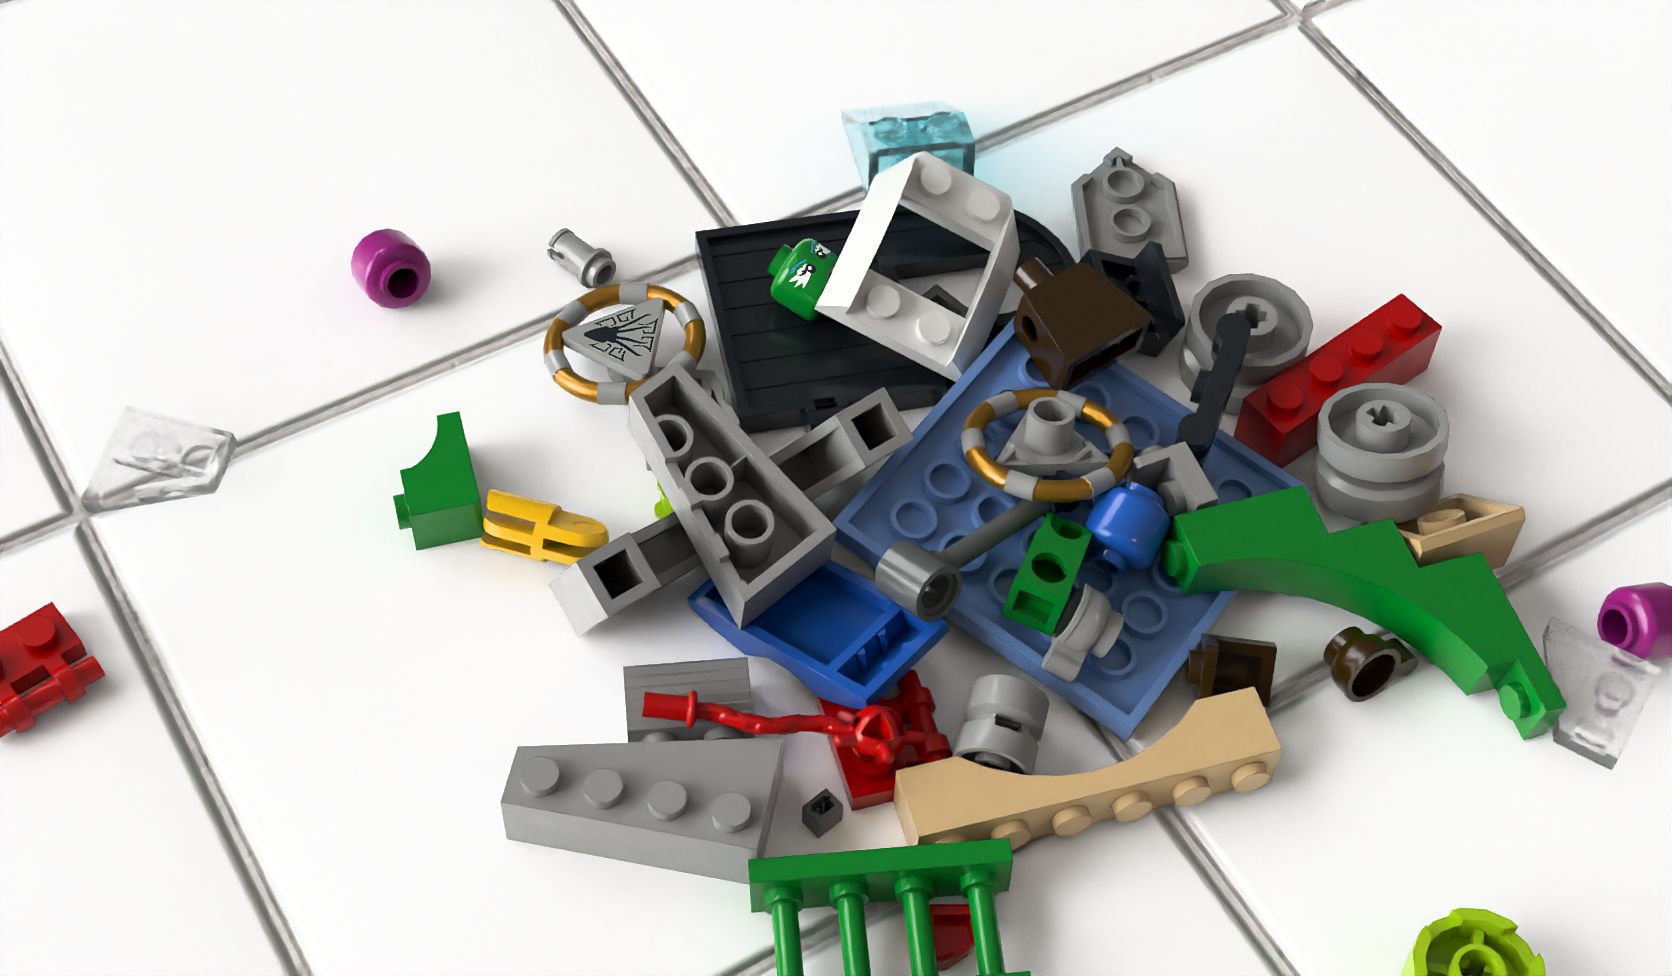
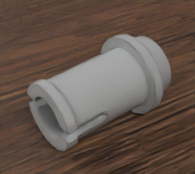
M568 228L560 229L550 239L548 245L551 248L547 249L548 257L578 276L579 284L582 286L598 289L605 287L613 279L616 272V263L612 260L611 253L606 249L593 248Z

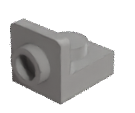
M1186 441L1165 448L1161 445H1154L1142 450L1133 458L1131 467L1124 482L1137 483L1151 490L1157 488L1158 495L1161 496L1165 503L1164 510L1168 513L1169 517L1173 518L1175 515L1216 506L1219 499Z

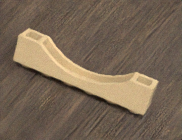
M1250 687L1196 700L1183 719L1156 744L1128 760L1095 771L1062 776L1022 775L988 768L955 756L896 770L893 803L908 846L1010 838L1011 850H1014L1033 838L1054 833L1058 836H1072L1084 831L1091 824L1117 819L1120 822H1128L1143 817L1150 810L1176 804L1178 807H1191L1203 802L1210 795L1235 790L1238 793L1255 791L1272 780L1283 749L1255 687Z

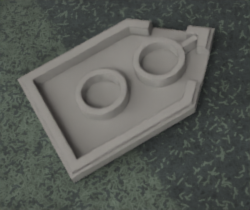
M1116 146L1104 156L1103 163L1090 174L1084 173L1071 184L1070 192L1080 259L1089 249L1134 259L1149 241L1161 243L1170 273L1176 274L1188 267L1189 257L1175 183L1159 172L1152 175L1132 162V155Z

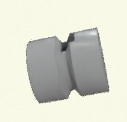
M991 674L978 678L971 687L964 713L965 724L960 728L952 757L959 756L988 768L1022 775H1032L1039 748L1037 742L1042 738L1050 705L1046 694L1036 685L1022 678L1010 675Z

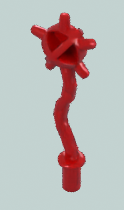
M692 690L689 696L644 692L642 717L684 721L687 728L690 729L694 727L696 718L705 719L758 735H787L800 732H815L834 736L833 743L836 747H852L859 759L876 764H889L893 762L894 757L902 751L904 745H923L926 741V735L923 732L907 730L898 712L887 706H865L857 715L847 710H841L837 718L820 714L765 717L743 713L713 702H698V693L695 690Z

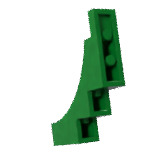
M1304 485L1174 516L1170 530L1161 546L1160 554L1164 569L1168 575L1175 577L1184 597L1214 591H1272L1310 598L1361 616L1390 631L1420 651L1445 672L1467 696L1495 688L1499 694V701L1504 714L1514 722L1523 740L1544 735L1567 707L1565 700L1482 551L1418 567L1392 518L1328 533Z

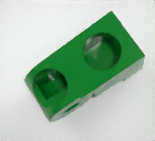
M1048 511L1041 528L1037 529L1001 615L1052 636L1071 592L1093 532L1085 526L1075 524Z

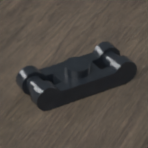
M1237 313L1225 314L1218 320L1211 347V357L1214 361L1211 372L1200 369L1190 397V402L1199 404L1196 413L1183 417L1178 425L1175 444L1186 441L1199 465H1202L1209 455L1245 357L1251 326L1244 316Z

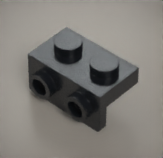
M1149 241L1134 259L1089 249L1079 262L1090 264L1152 315L1141 346L1135 353L1157 357L1186 323L1161 243Z

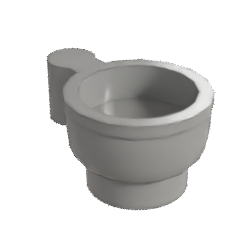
M1083 583L1075 591L1062 611L1051 637L1052 644L1042 661L1041 667L1069 683L1073 682L1088 652L1099 659L1108 653L1122 629L1124 615L1112 609L1110 600L1104 594L1092 588V586Z

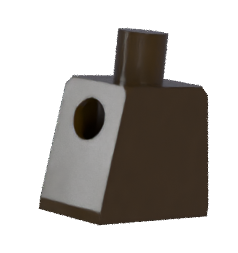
M1035 257L1022 264L1013 276L1014 283L1024 292L1013 321L1014 331L1051 389L1069 391L1139 350L1152 315L1090 264L1078 262L1053 275L1041 260Z

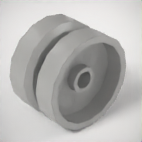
M1253 273L1222 276L1208 282L1194 296L1178 361L1182 382L1192 393L1200 369L1211 372L1214 361L1211 357V347L1218 320L1229 313H1237L1244 316L1250 323L1251 333L1242 366L1224 413L1239 416L1244 397L1305 358L1314 326L1309 307L1295 290L1274 278Z
M1362 383L1338 391L1324 402L1318 415L1317 442L1319 450L1315 456L1314 470L1317 495L1330 509L1349 519L1367 523L1390 518L1395 523H1402L1423 516L1437 505L1443 491L1445 475L1443 458L1448 448L1450 430L1446 410L1433 397L1412 387L1392 383Z

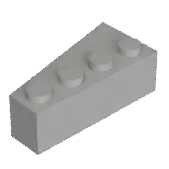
M676 360L629 394L628 427L739 630H742L831 558L837 528Z
M784 737L517 746L500 801L506 839L749 885L748 859L763 858L783 776Z

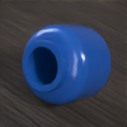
M1123 482L1120 487H1113L1098 496L1084 524L1085 527L1093 532L1088 549L1093 553L1091 561L1097 567L1110 574L1122 576L1126 570L1142 571L1154 563L1171 525L1169 515L1163 508L1165 503L1161 496L1151 489L1133 482Z

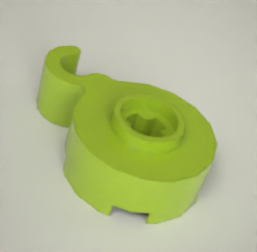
M1460 907L1451 910L1449 916L1435 920L1428 927L1426 925L1420 930L1408 953L1401 976H1463L1464 973L1472 976H1546L1544 959L1540 952L1536 957L1534 956L1528 943L1515 933L1518 926L1512 920L1487 909Z

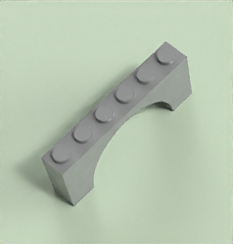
M885 387L835 414L810 432L769 456V458L810 501H813L870 468L915 438ZM674 511L636 532L625 533L581 558L549 583L548 586L579 637L703 565V562Z

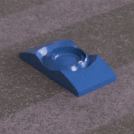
M831 559L742 630H739L711 577L687 598L690 608L744 655L768 658L789 670L818 698L855 709H863L865 706L874 705L949 632L947 621L941 618L934 622L920 620L880 593L874 582Z

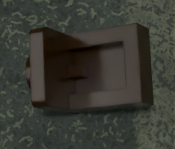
M1201 633L1199 651L1189 649L1185 686L1194 687L1193 693L1196 700L1255 687L1263 707H1269L1277 646L1275 642Z

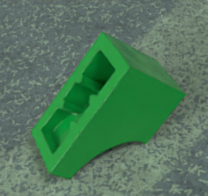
M459 411L436 415L437 433L431 449L416 465L400 470L404 493L393 495L399 529H412L416 551L481 538L485 532L481 500Z

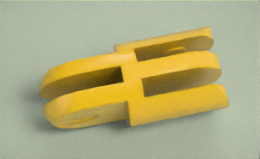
M490 489L488 492L486 506L489 510L484 515L483 528L486 532L481 537L480 546L544 563L552 560L572 565L609 542L607 528L600 521L593 518L563 511L560 505L498 489Z

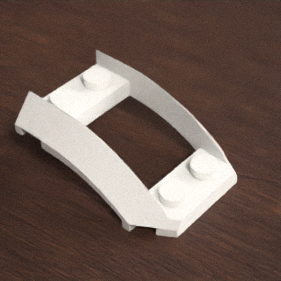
M923 151L911 155L874 177L856 222L814 309L957 382L980 356L1009 288L1019 257L1020 246L1010 195ZM898 204L991 252L965 318L869 269Z

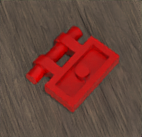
M53 602L48 603L0 631V738L13 730L20 734L36 724L35 717L64 700L71 704L87 694L85 687L106 676L101 665L93 655L73 667L70 666L85 657L87 652L80 638ZM47 678L51 679L46 683L42 684L41 686L37 687L36 689L25 694L24 696H19L20 694L24 693L25 691L29 690L35 685L41 683Z
M910 669L896 683L899 692L896 698L884 700L881 697L874 705L892 708L898 712L904 725L910 723L913 731L923 732L926 735V741L923 745L904 746L902 751L894 757L893 762L889 764H876L859 759L852 747H836L833 743L834 736L827 735L851 811L892 802L896 770L953 756L947 736L939 733L932 714L935 712L936 705L929 688L921 685L918 673L915 670ZM817 697V708L820 715L837 718L841 710H847L856 715L861 710L842 706Z

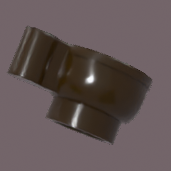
M1356 626L1348 627L1336 634L1326 646L1323 654L1324 661L1331 667V675L1335 685L1352 702H1363L1373 698L1384 690L1395 676L1411 674L1419 663L1418 658L1398 639L1391 638L1385 641L1378 635L1365 634Z

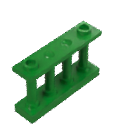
M1010 838L748 859L751 913L767 912L772 915L777 976H804L798 912L803 908L832 906L838 910L844 976H871L864 906L868 903L897 901L903 904L912 976H939L929 901L934 897L962 895L969 901L979 975L976 976H1031L1030 971L1006 973L994 895L998 892L1009 891L1013 866Z

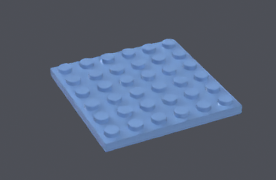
M1015 316L912 431L915 439L896 450L832 522L837 528L835 541L874 568H877L884 553L901 540H913L929 551L937 550L941 552L1024 500V498L1004 493V491L982 479L965 460L960 441L964 422L969 414L984 400L1005 391L1030 388L1051 389L1014 331L1013 321ZM1118 362L1067 391L1088 397L1118 417L1129 431L1134 446L1133 458L1150 446L1161 445L1165 448L1174 445L1179 422L1186 415L1195 413ZM1027 410L1016 411L1011 415L991 422L985 429L983 436L988 454L995 461ZM1075 418L1073 430L1111 458V452L1105 435L1087 421ZM1219 428L1206 461L1200 465L1219 498L1216 505L1299 485H1304L1308 494L1312 490V488ZM1070 475V476L1072 477V479H1078V478H1080V477H1082V476H1084V475ZM1125 477L1115 487H1120ZM1157 488L1152 490L1158 494ZM1098 496L1092 499L1081 500L1079 507L1072 512L1061 511L1057 515L1075 524L1084 526ZM1040 517L959 569L962 576L961 592L955 605L945 617L1126 742H1128L1187 661L1189 649L1196 650L1201 641V633L1207 634L1239 591H1214L1184 597L1175 577L1168 575L1164 569L1160 550L1154 563L1149 568L1142 571L1126 570L1124 575L1118 576L1097 567L1091 561L1093 553L1087 547L1066 604L1075 591L1083 583H1086L1110 600L1112 609L1124 615V623L1108 653L1099 659L1088 652L1073 682L1069 683L1041 667L1042 661L1052 644V636L1001 615L1015 577L1037 529L1041 528L1045 517ZM1169 517V518H1170V524L1172 523V521H1173V519H1174L1173 517Z

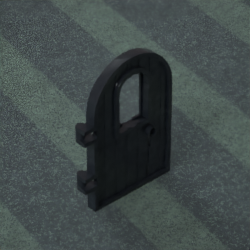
M898 204L869 269L899 284L898 279L963 271L973 267L985 268L991 252ZM861 209L695 231V251L733 408L741 423V429L746 434L804 425L805 432L808 433L835 414L885 387L898 411L935 406L949 391L948 388H951L956 383L832 318L828 319L822 315L815 321L805 320L771 296V285L775 277L768 273L767 270L784 244L794 249L800 241L810 238L837 256H840ZM1013 209L1020 246L1014 274L1022 264L1035 257L1039 258L1053 275L1076 264L1066 246L1048 228L1030 216ZM1017 310L998 314L982 352L1013 319ZM834 405L832 408L816 410V407Z

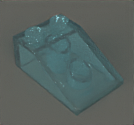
M942 100L841 110L843 126L866 197L870 189L869 187L877 174L917 152L926 151L974 176L975 139L965 113Z

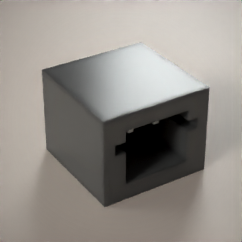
M827 788L802 806V823L818 839L842 821L843 804Z

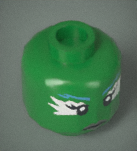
M810 238L800 241L794 249L784 244L767 270L768 273L775 277L771 285V296L805 320L815 321L822 315L830 319V317L814 308L828 283L839 256Z

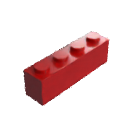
M1403 293L1399 294L1244 397L1233 438L1281 469L1318 444V415L1324 402L1335 393L1362 383L1405 385L1427 370L1442 326Z

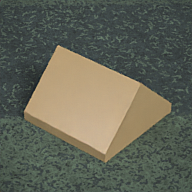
M1458 493L1440 499L1436 506L1421 517L1395 524L1418 567L1482 551L1490 568L1495 570L1505 566L1526 520V515L1522 506Z

